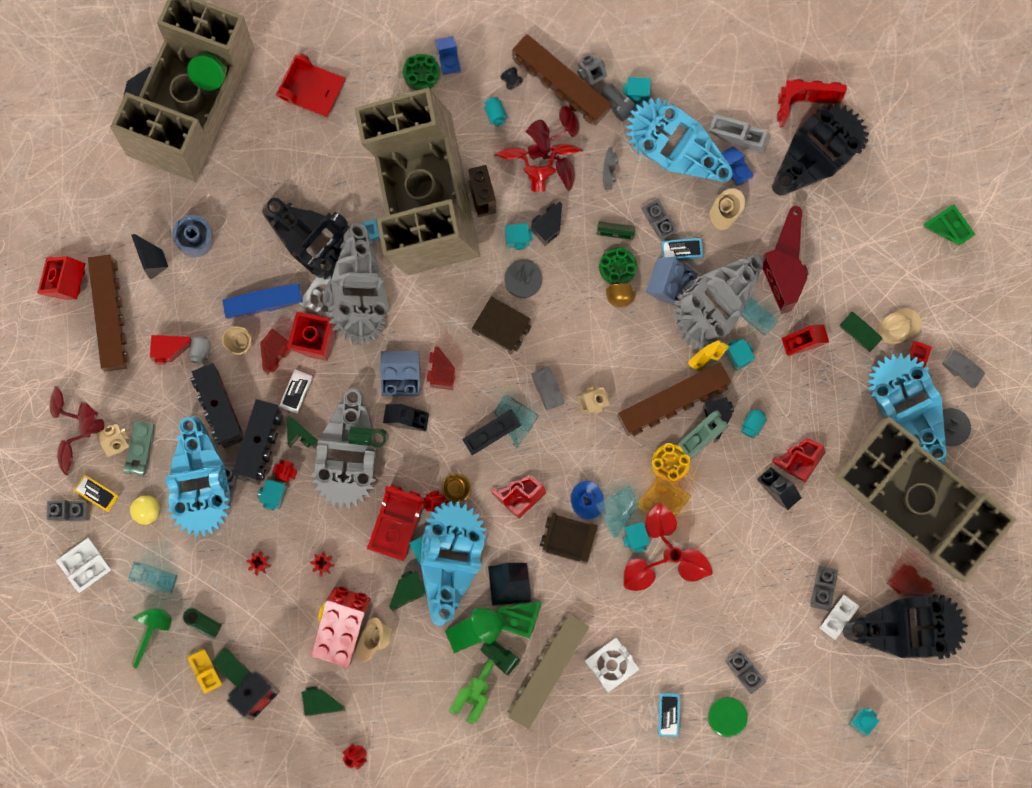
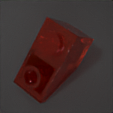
M273 328L260 342L262 367L267 375L270 372L274 373L280 365L278 362L282 358H286L291 352L290 349H287L288 340Z
M435 346L434 352H430L429 363H432V371L428 370L427 382H430V388L453 390L455 367L441 349Z
M906 564L900 566L886 583L901 596L926 595L933 593L935 590L932 587L933 584L927 578H921L916 574L917 570L914 567Z

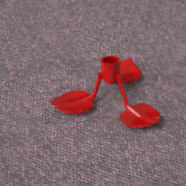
M571 144L551 146L552 153L548 166H529L526 156L528 151L521 148H506L495 153L494 157L498 156L509 160L523 159L526 165L524 172L528 174V179H531V191L544 192L546 191V179L556 172V169L551 167L554 156L556 154L568 155L579 151L583 152V149Z
M662 503L656 504L649 511L645 521V528L650 537L658 538L661 536L662 541L668 546L663 553L664 559L647 565L645 560L639 558L629 561L624 569L623 586L631 591L647 589L656 578L655 573L650 568L666 562H681L678 565V572L684 580L689 582L698 581L713 574L709 561L700 551L686 549L682 552L680 548L673 547L672 543H669L664 537L670 536L675 532L677 520L675 515Z

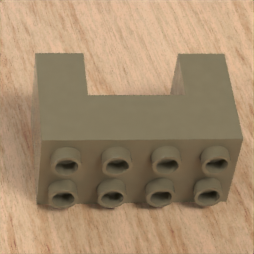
M167 0L157 22L164 42L139 97L127 92L125 93L110 127L126 156L196 182L253 54L254 47L244 16L203 0ZM203 51L210 52L211 55L217 57L227 67L225 80L216 90H202L194 85L188 76L187 68L189 62L195 55Z
M429 88L355 107L361 144L375 156L386 211L385 217L376 219L384 257L408 275L481 257L452 115Z
M888 416L879 422L832 480L954 579L966 582L1017 519L985 493L979 494L920 447L918 445L920 441Z

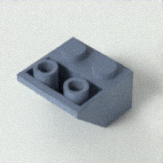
M658 257L646 292L657 300L675 305V301H679L678 296L683 294V287L690 281L695 280L697 273L675 258Z
M381 351L382 396L420 395L419 351Z

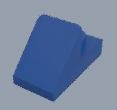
M454 37L435 40L442 74L448 75L461 72Z
M732 146L721 153L732 169L731 178L737 187L753 178V173L744 161L745 155L737 148Z

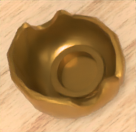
M614 284L606 289L607 300L614 307L623 308L629 306L636 298L635 289H632L631 284Z
M451 474L442 483V493L447 500L454 503L465 501L471 493V483L462 474Z

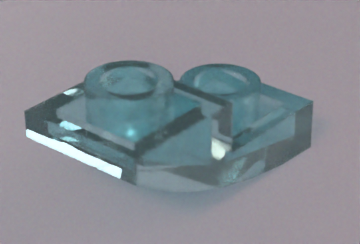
M749 297L741 316L762 334L767 335L779 321Z

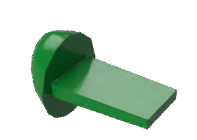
M158 608L148 609L133 617L136 621L146 625L132 660L133 668H138L154 628L163 631L170 630L172 618L165 610Z
M475 608L471 617L445 631L453 652L457 653L481 642L492 644L502 632L503 617L498 612L489 608Z

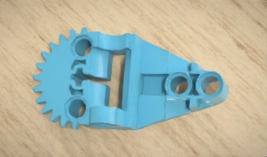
M649 98V105L643 100V107L636 105L638 112L631 110L630 113L634 117L627 118L631 125H625V128L631 129V131L626 133V136H632L628 143H635L632 150L638 149V155L643 154L666 171L717 181H728L732 177L731 167L703 126L681 109L675 107L674 103L667 105L668 100L665 99L661 104L660 98H657L654 103L653 99ZM669 108L671 110V117L667 119L665 111ZM678 125L687 130L667 158L660 152L669 138L662 133L656 132L655 126H659L658 129L672 135ZM646 140H649L650 148L646 150L644 148V142ZM706 157L710 159V164L707 167L704 165ZM723 168L725 174L723 177L720 178L718 173L719 170Z
M900 353L899 358L892 354V360L885 356V363L878 361L879 368L873 366L872 370L875 373H869V377L872 380H868V384L873 386L868 389L869 392H874L871 398H875L876 405L884 418L889 416L920 441L918 445L930 455L942 454L941 458L935 459L944 465L947 459L942 398L935 389L928 374L929 368H923V361L917 364V357L911 361L910 354L905 359H903L902 353ZM916 375H919V376H921L922 378L917 380V379H914L913 377L916 376ZM904 386V393L908 399L923 392L926 394L927 400L899 414L896 413L894 407L905 402L901 387ZM881 392L887 393V395L884 397L879 396L878 394ZM932 438L933 441L925 442L924 439Z
M189 416L183 418L179 423L181 435L176 438L179 441L172 459L170 474L166 476L165 482L169 489L168 503L169 507H171L167 511L173 513L170 519L177 518L174 525L182 524L180 531L188 528L187 535H190L194 530L197 537L200 531L203 536L207 535V530L211 534L214 533L213 527L217 530L221 528L218 522L223 524L226 522L222 516H229V513L224 511V509L230 508V505H228L230 502V489L224 463L202 421L197 416ZM189 420L193 422V430L188 428L187 423ZM193 439L197 441V449L193 448L191 444ZM209 476L210 487L202 488L200 492L199 489L182 492L181 481ZM217 495L222 498V504L217 503ZM180 502L185 505V511L180 509Z
M452 501L448 502V507L445 503H442L441 509L437 506L434 509L436 513L431 512L429 514L432 519L428 518L426 520L430 525L425 527L422 535L421 569L430 617L437 626L445 625L454 617V611L459 607L460 600L466 590H468L475 574L480 571V566H482L480 554L484 547V540L487 538V536L483 535L486 528L480 527L484 521H477L479 514L473 516L474 509L471 508L467 511V504L460 508V503L456 502L454 507ZM432 529H435L438 535H436ZM451 547L453 552L467 554V562L439 558L437 556L440 549L449 550ZM441 593L446 596V600L442 598ZM440 612L445 615V618L441 617Z

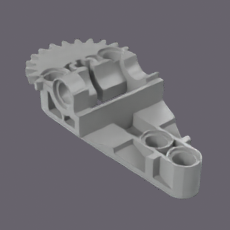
M357 222L343 236L344 242L340 247L342 250L336 262L333 276L327 282L328 286L324 289L323 302L325 306H328L329 312L327 316L332 318L329 324L336 325L333 328L334 331L340 330L338 336L340 337L344 334L345 341L351 338L352 344H355L356 340H358L359 345H362L363 341L369 344L370 339L374 342L377 339L376 336H381L380 331L385 329L382 325L386 324L383 318L388 314L389 305L384 277L368 231L362 223ZM343 288L370 289L373 296H362L361 298L360 296H345Z
M750 255L701 275L683 287V294L679 295V301L674 303L678 308H673V311L677 313L676 316H673V319L678 320L674 326L680 327L677 333H683L682 340L687 339L688 346L693 345V349L699 348L701 350L729 334L741 317L763 268V261L759 255ZM706 290L726 314L722 315L717 308L711 310L714 304L704 293Z
M357 387L349 388L344 394L343 399L318 440L315 472L311 473V475L316 476L312 483L318 484L314 490H321L318 497L320 498L325 495V503L331 499L332 507L338 502L340 509H342L344 503L347 508H350L351 502L358 506L357 499L364 502L363 494L370 496L367 489H373L374 486L370 483L376 481V478H373L375 473L377 448L367 445L349 444L348 440L351 426L373 429L363 393ZM350 392L357 393V401L349 399ZM347 412H355L357 418L355 420L348 419ZM328 449L365 452L364 462L348 461L346 469L348 477L344 480L341 474L344 471L345 460L327 459ZM322 469L328 470L330 477H322L320 471ZM359 474H367L369 480L362 482L359 479Z

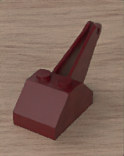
M799 206L790 208L775 249L765 253L762 258L763 272L781 314L793 310L809 275L806 265H802L801 260H799L802 209Z

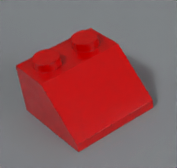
M68 256L47 257L37 294L64 300H77L80 294L81 281L85 274L86 263Z
M296 311L287 349L310 358L328 361L336 332L333 328L336 325L329 324L331 318Z

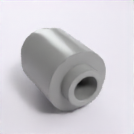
M196 335V338L191 339L188 356L191 363L205 364V360H208L211 342L207 340L206 336Z

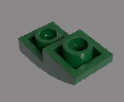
M851 312L839 325L841 329L852 336L868 352H871L883 339L854 312Z
M226 647L212 661L237 688L244 683L242 679L250 672Z

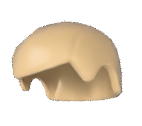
M230 326L222 335L223 347L235 355L245 354L253 344L251 333L242 326Z

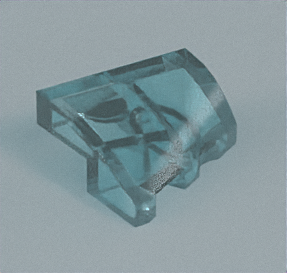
M509 395L502 397L494 414L496 417H499L510 409L513 410L521 426L510 432L509 435L514 442L513 445L518 448L539 415Z
M628 486L596 504L613 538L618 536L638 506V501L631 487Z

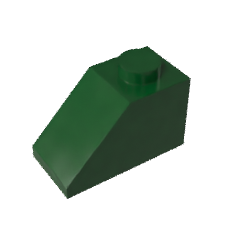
M408 571L401 575L402 579L398 580L389 605L391 611L426 595L417 572L412 573V571Z
M318 686L307 687L305 692H301L304 716L345 711V707L322 689H318Z

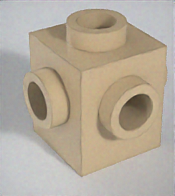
M593 385L585 388L584 393L576 396L582 414L591 412L597 414L603 412L604 407L609 405V396L603 387L596 388Z
M118 423L107 426L104 430L96 433L107 457L121 453L129 447L127 443L129 436L125 428L121 429Z

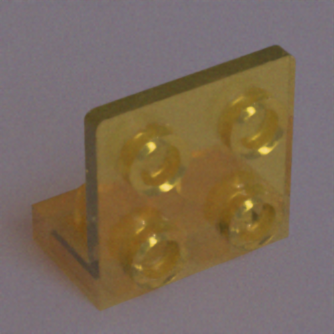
M660 473L636 507L648 515L649 511L656 504L662 503L677 517L692 496Z

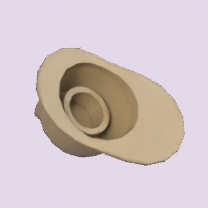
M730 188L716 196L709 214L710 222L716 229H728L741 214L745 206V198L742 192L738 189Z
M903 308L881 320L878 332L884 342L896 345L915 336L921 329L922 321L916 311L910 308Z
M378 618L370 619L356 642L355 652L357 658L360 661L366 662L374 656L376 651L386 648L390 642L392 628L382 624Z

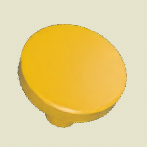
M667 443L660 446L654 452L651 467L654 474L660 480L677 482L687 474L690 467V457L683 452L679 445Z

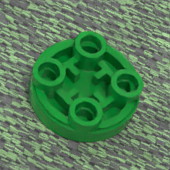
M203 51L191 59L187 71L194 85L202 90L212 91L218 89L224 82L227 67L217 57L211 55L210 52Z
M427 54L409 56L403 67V77L406 84L417 91L433 88L440 78V68L435 57Z
M624 247L606 251L599 262V273L603 280L610 285L629 283L634 278L637 270L634 256Z
M724 697L716 700L711 705L708 711V724L716 734L723 737H733L740 734L746 727L748 721L747 710L739 700L732 697Z

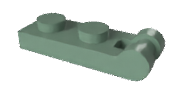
M714 411L680 441L678 445L690 459H693L720 433L727 430L729 426L726 421L721 419L719 411ZM713 422L717 425L715 428L711 425Z
M134 421L124 474L130 475L135 473L137 476L144 477L155 427L154 424ZM134 461H140L139 466H133Z

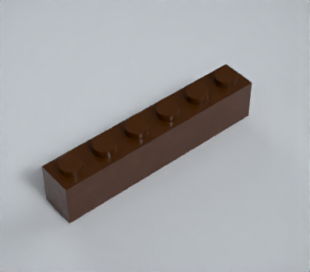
M528 34L512 49V58L517 64L525 66L530 75L533 77L537 76L543 86L546 88L550 87L555 91V95L560 100L564 99L567 101L569 107L575 112H580L584 120L589 124L593 123L596 126L610 111L611 103Z
M111 254L88 257L101 369L104 372L127 369L129 354L128 351L125 352L124 344H127L126 333H123L122 326H125L124 315L120 313L123 303L121 296H118V289L121 286L115 272L118 271L117 260H114Z
M720 362L619 412L617 417L627 436L633 435L635 437L644 432V428L648 426L653 428L661 423L660 420L664 418L669 420L677 416L678 411L682 409L687 411L695 406L694 403L698 401L703 403L711 399L712 394L716 392L721 394L727 391L731 381Z

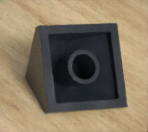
M136 234L131 235L143 270L149 279H153L168 268L165 253L162 249Z
M503 563L488 567L492 606L531 602L527 563Z

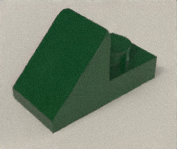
M289 415L287 417L289 448L301 437L300 441L307 448L311 446L315 449L318 445V440Z

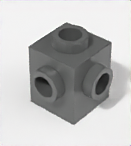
M594 54L586 55L577 62L579 67L577 72L582 80L585 79L591 85L607 77L603 60L597 58Z

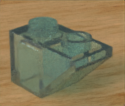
M134 562L128 581L172 594L178 575L147 564Z

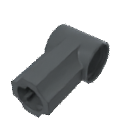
M613 84L608 85L600 93L601 96L611 103L613 113L622 122L631 115V110H637L635 103L630 98H625Z

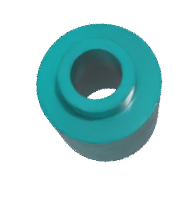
M498 97L489 98L484 102V109L491 125L501 126L508 118L502 101Z
M759 409L751 410L742 424L741 432L754 439L755 436L759 435L767 421L766 414Z

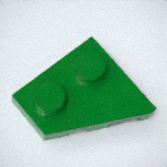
M954 204L923 224L924 228L958 246L976 235Z
M542 602L499 607L497 612L503 617L504 623L502 630L530 639Z

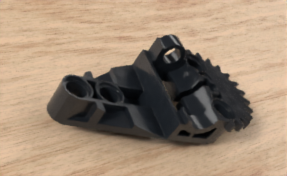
M832 103L828 105V108L825 105L821 107L822 110L818 108L816 110L817 113L813 114L793 136L773 181V192L780 196L786 195L834 176L853 159L856 153L861 154L862 149L866 147L864 143L867 144L868 139L865 137L869 133L864 131L868 127L861 125L864 119H857L860 114L853 115V109L847 111L846 105L841 109L839 103L835 105V108ZM812 133L823 145L832 136H836L826 148L837 159L833 161L809 135Z
M271 198L264 205L262 212L289 253L318 278H324V280L329 276L332 278L336 262L342 250L340 247L344 242L343 236L350 228L347 220L336 212L333 214L328 213L325 216L311 210L290 207L292 203L286 205L278 198ZM269 206L275 207L276 212H273ZM284 218L288 219L291 225L286 224ZM326 228L334 236L313 257L306 249ZM321 264L327 267V271L321 268Z
M933 594V597L921 596L893 601L847 623L843 628V635L849 641L900 658H931L938 656V659H943L944 656L950 658V653L956 655L955 648L957 650L962 649L959 643L966 642L962 636L968 634L963 631V628L968 627V625L962 623L966 616L960 617L963 610H956L957 602L951 605L952 598H947L945 601V595H940V598H938V594ZM909 609H916L917 627L934 626V629L917 630L919 647H912Z

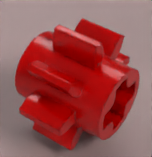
M281 460L280 464L275 463L272 471L276 474L275 479L289 483L290 478L295 480L297 469H294L295 464L285 460Z
M439 490L432 491L426 494L423 505L427 512L436 513L434 509L437 506L440 509L442 503H445L447 506V499L444 497V494L439 495Z
M262 551L259 552V555L251 553L252 559L246 560L247 563L251 564L248 570H255L256 576H258L259 572L267 574L265 569L266 567H271L267 563L270 557L265 556L263 558ZM260 559L263 565H259V568H257L254 563Z
M324 551L322 556L314 554L315 561H310V564L315 565L312 571H320L321 577L323 572L331 574L329 571L330 567H335L333 563H330L333 557H325ZM322 559L327 563V565L323 566V569L318 565V563L322 562Z
M351 744L342 752L344 754L343 762L348 768L355 767L358 770L367 762V752L360 745L355 747L354 744Z

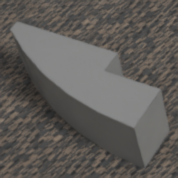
M714 115L708 130L709 133L760 153L765 152L770 140V134L767 130L751 127L747 122Z

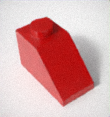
M824 324L810 325L781 338L787 356L812 350L829 343Z
M151 335L150 359L159 365L173 362L190 347L191 338L185 336Z

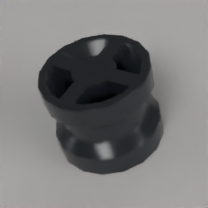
M516 67L509 68L500 76L501 80L505 81L508 90L518 87L523 82V78L517 74L518 70Z

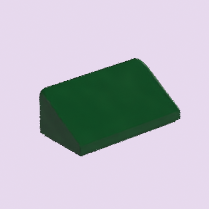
M598 222L596 235L634 240L635 226Z

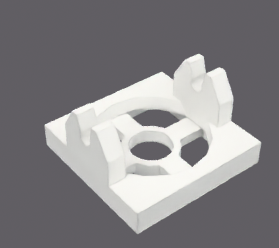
M331 276L326 280L316 277L302 297L303 302L299 304L317 316L331 318L327 316L328 312L322 311L325 305L320 301V297L324 294V291L320 292L316 289L320 285L327 284ZM343 288V294L351 296L352 292ZM312 294L318 297L319 303L316 307L311 302Z
M617 638L585 660V663L607 693L640 670L633 661L632 656L627 652V649L621 645ZM614 650L620 652L621 655L617 658H610L606 652ZM602 656L605 663L604 668L599 671L597 662L599 657ZM626 659L627 668L624 675H622L619 667L620 663ZM609 660L617 662L618 667L615 671L607 669L606 663ZM607 672L614 673L618 679L608 680L603 675Z

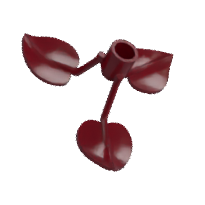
M563 106L559 112L560 121L565 127L564 130L551 138L549 137V127L543 120L534 121L526 129L525 132L535 141V144L528 146V154L531 159L535 160L540 157L543 160L550 159L548 153L550 152L551 141L567 131L571 137L578 134L579 121L569 106ZM554 156V159L557 160L555 163L557 173L567 190L570 191L575 180L574 167L567 157L561 159L560 156Z
M54 386L49 406L52 417L58 418L59 414L79 420L80 435L67 439V441L62 440L57 451L59 467L66 476H69L68 470L73 457L70 443L90 437L91 434L104 430L103 419H95L98 412L93 410L86 402L81 403L78 415L63 411V394L58 386Z

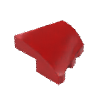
M806 438L799 445L789 448L786 454L779 458H773L772 462L790 475L806 483L826 452L824 445Z
M531 475L523 477L520 481L510 482L507 487L499 490L494 488L491 491L518 519L546 494L544 486Z

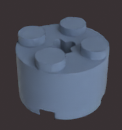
M195 214L186 215L181 220H178L173 227L174 241L183 254L190 257H199L206 255L211 249L214 241L213 232L208 222L201 216Z

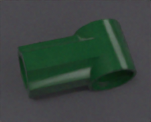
M353 426L350 427L348 437L349 444L367 445L375 448L382 447L389 439L385 429ZM376 433L383 436L382 443L375 441L374 435Z
M189 608L183 614V620L188 626L213 640L222 627V624L204 615L197 609ZM192 612L198 615V619L194 623H190L187 620V616Z
M496 641L492 644L485 643L480 649L483 654L495 662V665L508 676L521 661L516 655L503 648Z

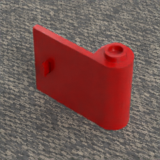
M304 54L295 55L276 92V96L285 102L328 118L346 78L312 65L309 61L310 58Z

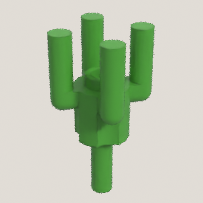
M488 659L479 678L472 677L468 686L460 689L449 710L450 713L454 715L460 713L465 702L473 705V708L466 721L470 724L478 722L488 702L485 694L489 685L485 681L495 662Z

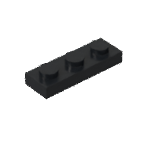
M510 409L462 440L471 455H474L520 427L521 423L513 410Z

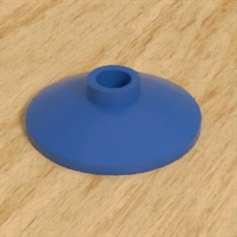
M591 481L579 482L572 490L571 506L576 515L582 519L596 518L601 513L604 505L602 491Z

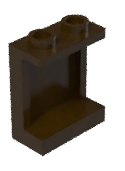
M487 165L469 169L470 180H468L477 217L496 213V198Z
M491 296L473 325L472 333L477 336L482 335L508 350L509 354H512L513 351L517 352L520 348L522 336H527L532 327L530 325L531 319Z
M553 513L552 517H547L545 528H548L547 535H542L540 546L543 547L542 552L587 565L598 525L586 524Z

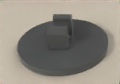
M529 261L513 263L505 273L507 290L519 298H528L535 295L542 285L540 269Z
M944 409L945 445H960L970 435V420L964 412L958 409Z

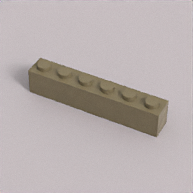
M570 614L567 618L563 616L558 625L561 628L557 635L553 633L548 641V644L551 646L547 652L543 650L538 658V661L541 663L537 669L532 668L528 675L530 681L527 686L523 684L517 694L520 696L517 703L513 701L507 710L510 713L508 716L510 719L528 730L589 628L588 625Z

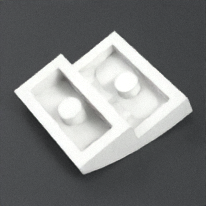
M89 537L56 560L78 593L111 571V568Z

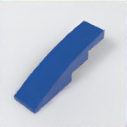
M297 283L250 292L222 301L225 318L231 319L245 314L253 315L263 311H274L301 303L303 299L300 284Z

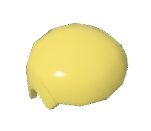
M141 495L134 499L130 506L132 519L140 525H148L154 522L161 510L158 499L152 495Z

